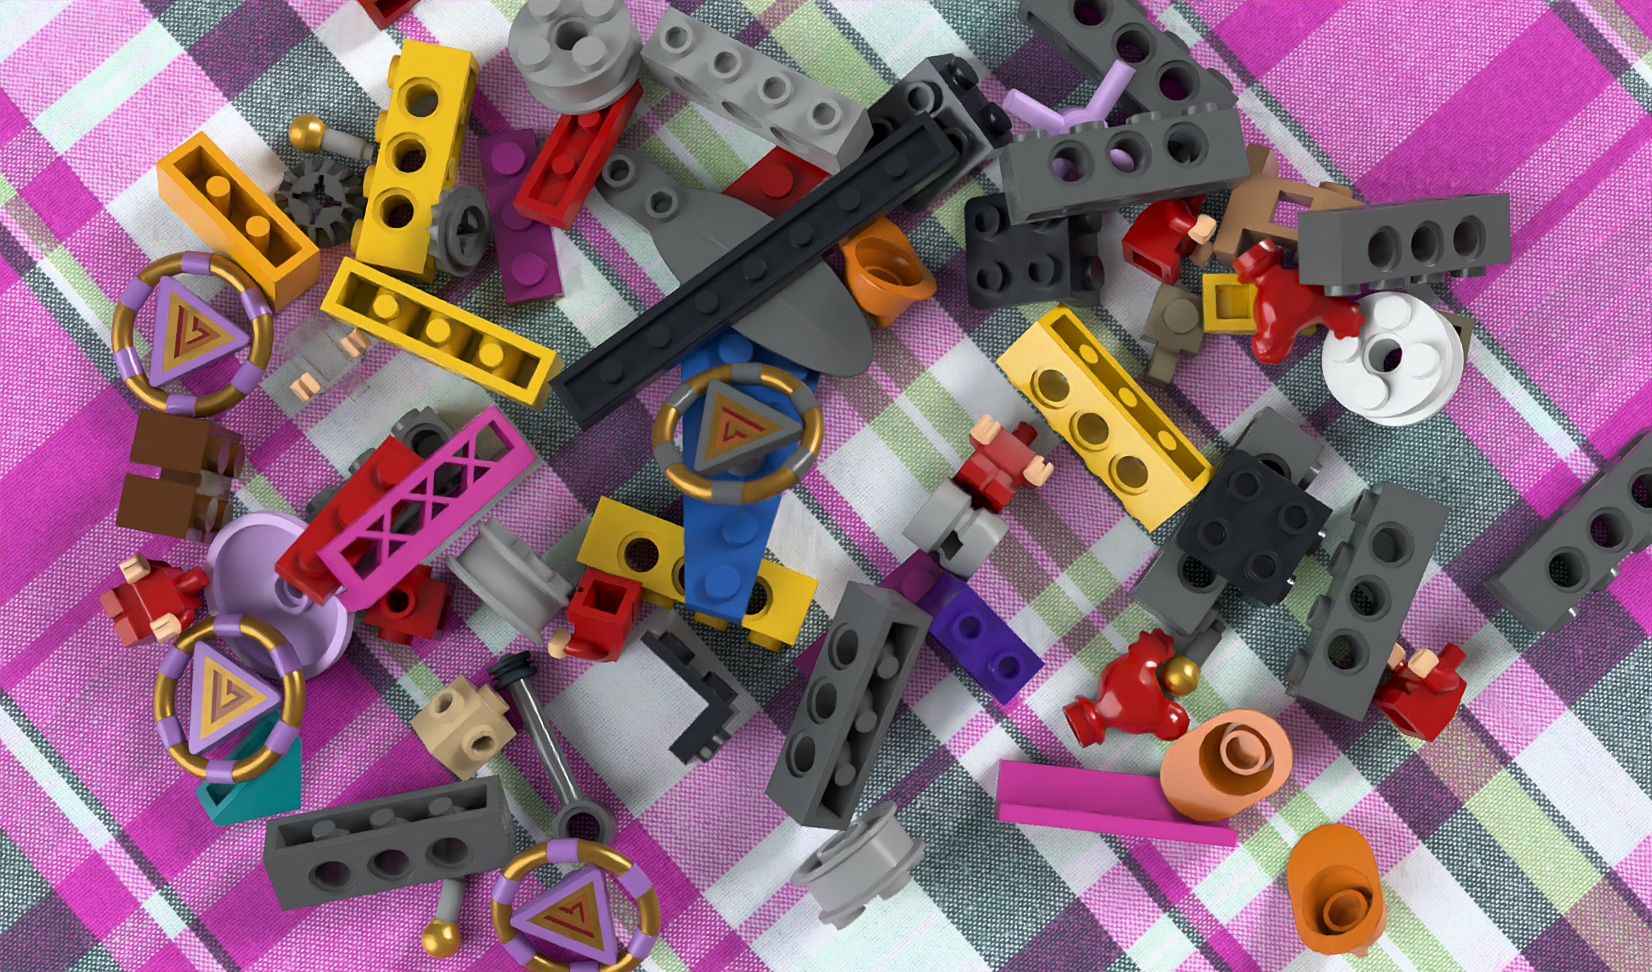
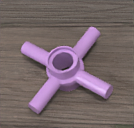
M1116 59L1085 108L1081 106H1067L1055 112L1015 88L1011 89L1006 95L1002 108L1039 130H1047L1048 137L1070 134V127L1088 121H1103L1105 128H1108L1105 119L1136 70L1123 61ZM1118 149L1110 151L1111 161L1118 170L1126 173L1134 172V162L1128 153ZM1058 158L1053 160L1054 172L1064 181H1066L1072 170L1077 171L1075 165L1067 159Z

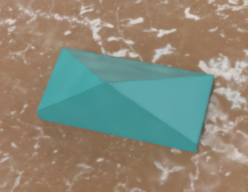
M277 708L264 716L223 760L240 761L261 749L265 745L279 717H281L282 711ZM297 734L287 754L272 768L256 778L240 782L239 784H214L203 781L194 792L212 822L222 827L301 809L302 739Z

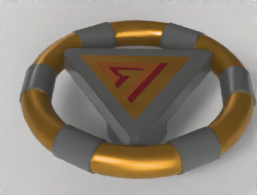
M733 362L715 366L681 383L662 403L653 426V455L664 477L677 489L695 499L716 505H744L760 502L774 497L797 484L815 464L824 439L825 424L823 410L811 389L797 377L782 369L763 363ZM729 385L766 386L779 391L790 399L802 421L803 431L802 425L797 421ZM707 393L694 464L695 473H693L685 466L674 444V431L678 420L700 396ZM801 440L799 446L779 469L765 477L748 482L711 481L706 479L723 471L736 476H747L755 473L763 466L767 453Z

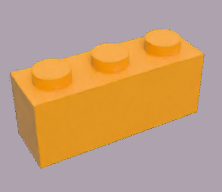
M200 131L156 162L159 197L217 255L233 261L256 281L259 287H261L270 309L275 314L319 281L320 249L203 131Z

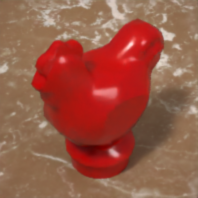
M1270 237L1259 242L1231 263V266L1239 275L1237 279L1239 283L1254 284L1257 288L1253 302V317L1257 332L1251 339L1252 351L1255 357L1263 364L1278 365L1290 355L1297 335L1316 323L1334 331V336L1338 340H1343L1345 337H1357L1359 328L1365 323L1364 316L1359 313L1360 303L1349 302L1345 296L1324 295V285L1299 284V269L1288 270L1281 266L1285 256L1283 248L1278 249Z
M1155 628L1151 633L1141 630L1139 640L1129 644L1128 652L1109 662L1100 672L1098 692L1094 700L1088 699L1083 695L1075 696V701L1062 707L1066 720L1083 749L1094 743L1101 745L1105 741L1106 730L1111 727L1130 735L1154 734L1158 740L1167 742L1178 740L1187 733L1190 719L1186 710L1180 704L1163 695L1155 674L1164 660H1170L1175 656L1172 649L1174 644L1172 636L1164 634V631L1160 628Z

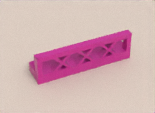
M495 404L487 406L317 552L319 557L344 585L334 595L349 613L372 606L537 459ZM489 425L506 447L501 448L487 461L475 459L476 434ZM463 446L462 458L453 457L452 455ZM440 465L462 467L461 484L446 497L433 496L434 470ZM421 483L420 494L409 493ZM397 502L420 504L419 521L403 535L390 533L391 508ZM378 520L377 532L365 531ZM354 539L377 541L376 558L358 574L339 553Z
M999 760L994 817L998 821L1236 848L1237 830L1228 827L1229 817L1216 822L1196 821L1181 814L1167 800L1160 783V777Z

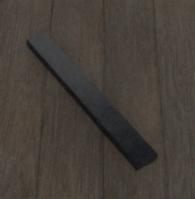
M926 110L552 378L548 381V384L583 432L587 431L961 161L960 153Z

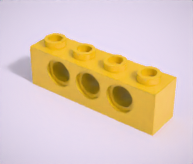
M404 38L401 55H393L388 70V87L393 89L388 110L382 109L376 123L375 139L377 143H381L376 165L369 164L363 182V196L368 198L364 220H356L351 235V252L356 253L355 261L386 275L433 284L436 271L435 256L428 253L431 233L426 228L432 224L433 217L430 208L433 205L439 204L441 190L452 188L456 181L480 72V66L472 52ZM424 96L438 98L437 108L431 115L426 117L413 116L414 104ZM413 150L426 152L425 163L419 170L411 173L401 171L400 164L402 158L408 152ZM402 204L413 206V217L406 226L401 228L389 227L388 218L395 207Z
M347 256L344 257L320 307L321 310L333 319L354 329L358 327L361 332L540 414L552 391L548 381L561 372L565 363L559 354L551 349Z
M1060 302L1038 319L995 361L1007 374L1011 384L1031 400L1045 416L1049 426L1069 442L1084 459L1088 469L1107 484L1122 501L1127 512L1132 517L1138 519L1150 533L1194 498L1217 472L1063 302ZM1059 372L1067 378L1068 382L1061 377ZM1098 415L1106 421L1107 425L1100 420ZM1137 458L1140 459V460L1145 464V466H1146L1147 468H1145L1144 466H1142V465L1138 462Z
M601 496L576 561L592 569L643 582V600L670 611L675 600L685 604V589L681 583V574L684 569V527ZM647 540L653 542L659 552L656 565L647 572H635L628 563L630 548L639 541ZM762 559L755 582L765 588L767 602L759 613L745 615L740 626L750 629L747 641L779 653L782 643L795 646L819 580ZM695 612L693 620L724 632L728 625V621Z

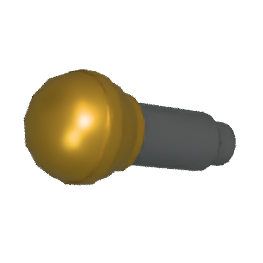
M1215 619L1205 632L1201 633L1199 631L1182 655H1178L1176 658L1164 663L1159 677L1165 691L1176 697H1185L1195 692L1201 673L1200 668L1222 640V633L1226 629L1222 622Z

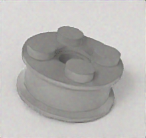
M528 0L519 10L511 25L509 32V52L518 71L524 76L526 86L532 96L551 111L568 115H582L604 109L618 101L630 90L642 69L643 59L640 52L644 47L643 41L636 26L632 23L629 9L624 0Z
M491 516L486 523L479 520L476 526L480 533L457 558L447 555L443 560L491 609L537 645H541L544 639L540 632L563 607L568 609L575 592H578V590L556 570H551L540 560L542 557L520 536L514 535L494 516Z
M893 800L873 807L850 822L847 831H838L817 848L792 874L790 878L791 883L795 887L805 885L822 907L819 919L824 925L832 923L837 930H841L854 922L865 911L864 905L878 894L883 900H887L897 894L911 881L912 878L908 872L924 858L925 841L921 837L910 838L893 815L897 810V804Z

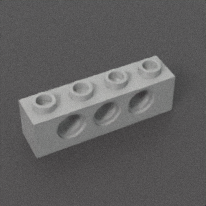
M669 6L640 52L655 82L834 176L860 157L874 134L865 106Z

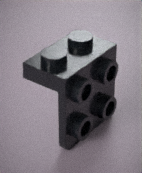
M953 53L926 57L867 110L874 134L863 150L864 153H867L925 110L960 153V162L901 203L912 214L926 210L980 163L998 158L1007 144L1013 143L1012 137L1014 135L1010 131L1012 123L1008 115L999 105L986 99L976 85L979 79L974 69L967 61L959 56L955 57Z
M1005 192L973 197L966 202L964 218L968 303L972 308L984 311L1053 301L1063 302L1066 305L1077 308L1100 306V289H1102L1105 281L1104 266L1098 257L1097 233L1100 232L1102 227L1101 211L1011 225Z
M1234 450L1226 456L1175 534L1174 542L1181 551L1240 589L1236 597L1254 609L1270 608L1273 603L1275 605L1280 604L1292 589L1296 581V576L1292 573L1303 556L1310 557L1323 541L1328 531L1324 524L1333 512V509L1244 450Z
M647 630L640 640L709 704L668 750L684 765L693 763L697 758L705 764L732 737L724 729L740 713V710L732 704L738 693L714 671H709L703 677L689 663L696 654L672 632L669 633L666 630L659 636L657 633Z

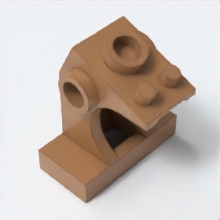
M1249 143L1246 153L1251 176L1232 190L1212 250L1223 267L1234 269L1231 266L1232 262L1254 245L1270 237L1275 245L1296 250L1294 260L1299 263L1298 229L1272 223L1280 201L1309 207V211L1358 206L1365 203L1352 199L1353 191L1337 183L1324 181L1320 182L1318 187L1277 178L1280 165L1271 147Z

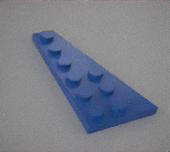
M731 327L681 362V383L706 369L733 362L763 363L794 375L809 387L815 395L821 373L804 368L761 347ZM729 385L797 421L802 425L803 431L802 421L790 399L779 391L766 386ZM707 393L700 396L682 416L683 462L693 473H695L694 464ZM800 440L767 453L766 461L755 473L747 476H736L723 471L706 479L711 481L748 482L765 477L779 469L798 447ZM683 492L686 609L742 625L784 492L760 502L744 505H716L695 499Z

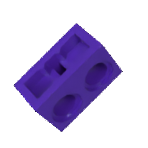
M946 572L915 604L933 617L927 634L985 692L1003 706L1045 665L968 584L949 572Z

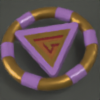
M188 250L159 258L143 268L137 275H134L119 297L111 326V344L114 361L123 382L126 383L135 396L159 412L193 419L210 417L227 411L250 395L266 373L274 343L272 312L261 287L242 267L223 256L209 252ZM181 273L216 276L228 283L239 294L251 322L252 336L172 276ZM159 284L150 377L148 378L134 347L133 329L137 312H139L155 287ZM251 346L248 357L230 383L213 394L200 397L170 394L160 389Z
M220 613L203 619L187 629L172 643L158 668L159 671L153 695L155 727L166 752L182 769L194 777L214 784H239L240 782L256 778L272 768L287 754L301 729L300 726L306 702L303 667L287 638L274 626L260 618L247 613ZM218 636H247L259 642L270 653L279 676L283 681L284 693L207 641ZM194 653L188 743L180 721L176 716L175 694L178 679H180ZM283 705L281 717H279L265 745L253 755L240 761L210 760L202 756V754L207 753Z
M572 838L554 839L533 845L517 854L502 868L491 891V920L501 945L520 965H523L532 972H631L648 958L660 934L661 908L652 881L633 860L619 851L597 842ZM580 861L591 863V865L584 869L573 870L565 874L559 884L515 909L512 913V901L522 880L534 869L548 863ZM604 869L613 873L635 898L640 914L639 924L628 946L619 954ZM522 931L597 961L566 962L555 959L539 951Z

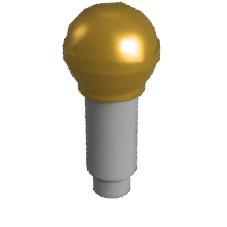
M301 114L292 121L289 127V140L302 153L322 152L325 150L357 161L364 159L372 162L374 159L376 145L369 144L366 139L330 129L329 125L325 124L314 114Z
M466 875L443 880L435 918H431V922L421 934L422 947L427 954L434 958L445 959L451 957L461 946L460 924L457 922L467 884L465 881Z

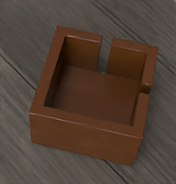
M140 408L129 461L160 467V478L156 479L126 473L115 526L211 545L219 531L232 521L233 503L228 501L232 478L238 479L244 466L245 447L240 445L242 435L209 421Z

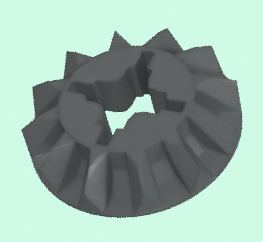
M328 157L318 160L303 159L302 163L292 171L284 172L283 181L279 189L274 192L276 206L319 249L334 247L348 240L352 235L356 220H363L366 212V198L363 196V186L358 177L349 167ZM323 183L325 195L341 205V207L322 208L319 216H316V219H314L313 209L299 200V197L316 196L318 189L322 188Z
M454 184L450 189H442L439 195V204L433 205L430 208L433 219L431 226L426 228L431 233L428 253L435 256L436 270L446 272L450 276L464 277L477 268L484 256L490 238V218L486 202L478 189L471 185ZM458 226L462 227L461 232H457Z

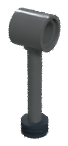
M529 650L518 654L508 653L501 656L498 663L487 669V673L489 676L495 674L496 677L491 681L498 680V683L494 685L496 691L508 688L562 805V808L557 810L558 814L553 822V839L574 838L571 831L572 822L579 813L586 812L593 815L599 822L600 835L596 842L611 847L618 833L617 818L607 804L591 799L590 795L583 796L529 680L530 677L539 672L536 666H529L534 662L527 661L531 657Z

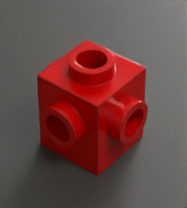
M418 564L372 606L362 609L366 610L363 623L380 627L377 638L407 646L412 645L414 636L442 641L457 585L430 579L433 567ZM407 594L409 597V604L407 608L403 611L401 607V600L404 597V595Z

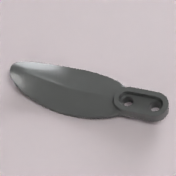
M630 148L613 149L594 183L597 191L606 203L652 236L663 261L682 285L773 220L772 217L757 208L730 196L709 190L685 187L643 155ZM618 169H629V174L624 180H612L614 173ZM665 199L672 200V206L668 211L664 213L655 212V207L660 201ZM824 260L731 326L733 330L761 347L804 368L830 376L842 378L858 376L869 368L873 359V340L867 322L849 291Z

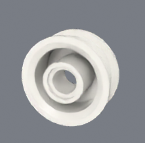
M1393 291L1379 292L1355 301L1360 303L1359 313L1365 319V323L1359 328L1358 336L1355 338L1345 337L1343 340H1338L1334 336V331L1329 329L1323 345L1322 370L1326 384L1333 396L1349 410L1376 424L1389 427H1405L1418 424L1438 413L1452 398L1462 377L1464 364L1463 348L1455 328L1439 312L1409 294ZM1396 348H1402L1400 364L1394 370L1385 373L1383 363L1388 353Z

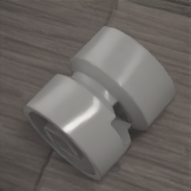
M947 475L901 534L925 553L939 552L940 565L955 577L967 583L1004 537L1011 525L987 506L975 509L972 506V494Z

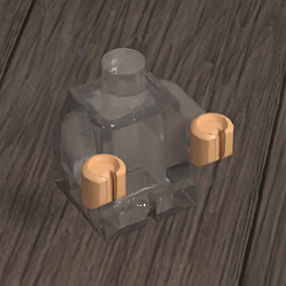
M320 308L275 346L284 358L302 374L289 387L302 402L306 403L314 395L329 394L337 386L355 402L371 387L356 371L365 362L364 360L368 354L367 348L371 345L370 340L358 327L347 334L335 319Z

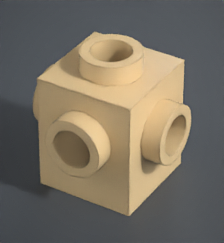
M460 674L445 689L438 692L431 702L410 721L429 753L463 781H467L517 734L503 715L510 707L498 692L487 683L480 689L477 688L463 674Z

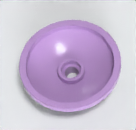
M261 510L251 512L226 524L215 536L208 550L204 572L208 577L209 586L204 589L210 615L247 613L271 624L292 644L303 667L305 680L312 678L329 669L344 653L353 630L354 612L349 613L335 595L332 596L324 607H321L275 573L274 564L309 526L306 522L279 511ZM247 636L222 637L234 654L249 667L265 676L281 680L269 651L259 642Z

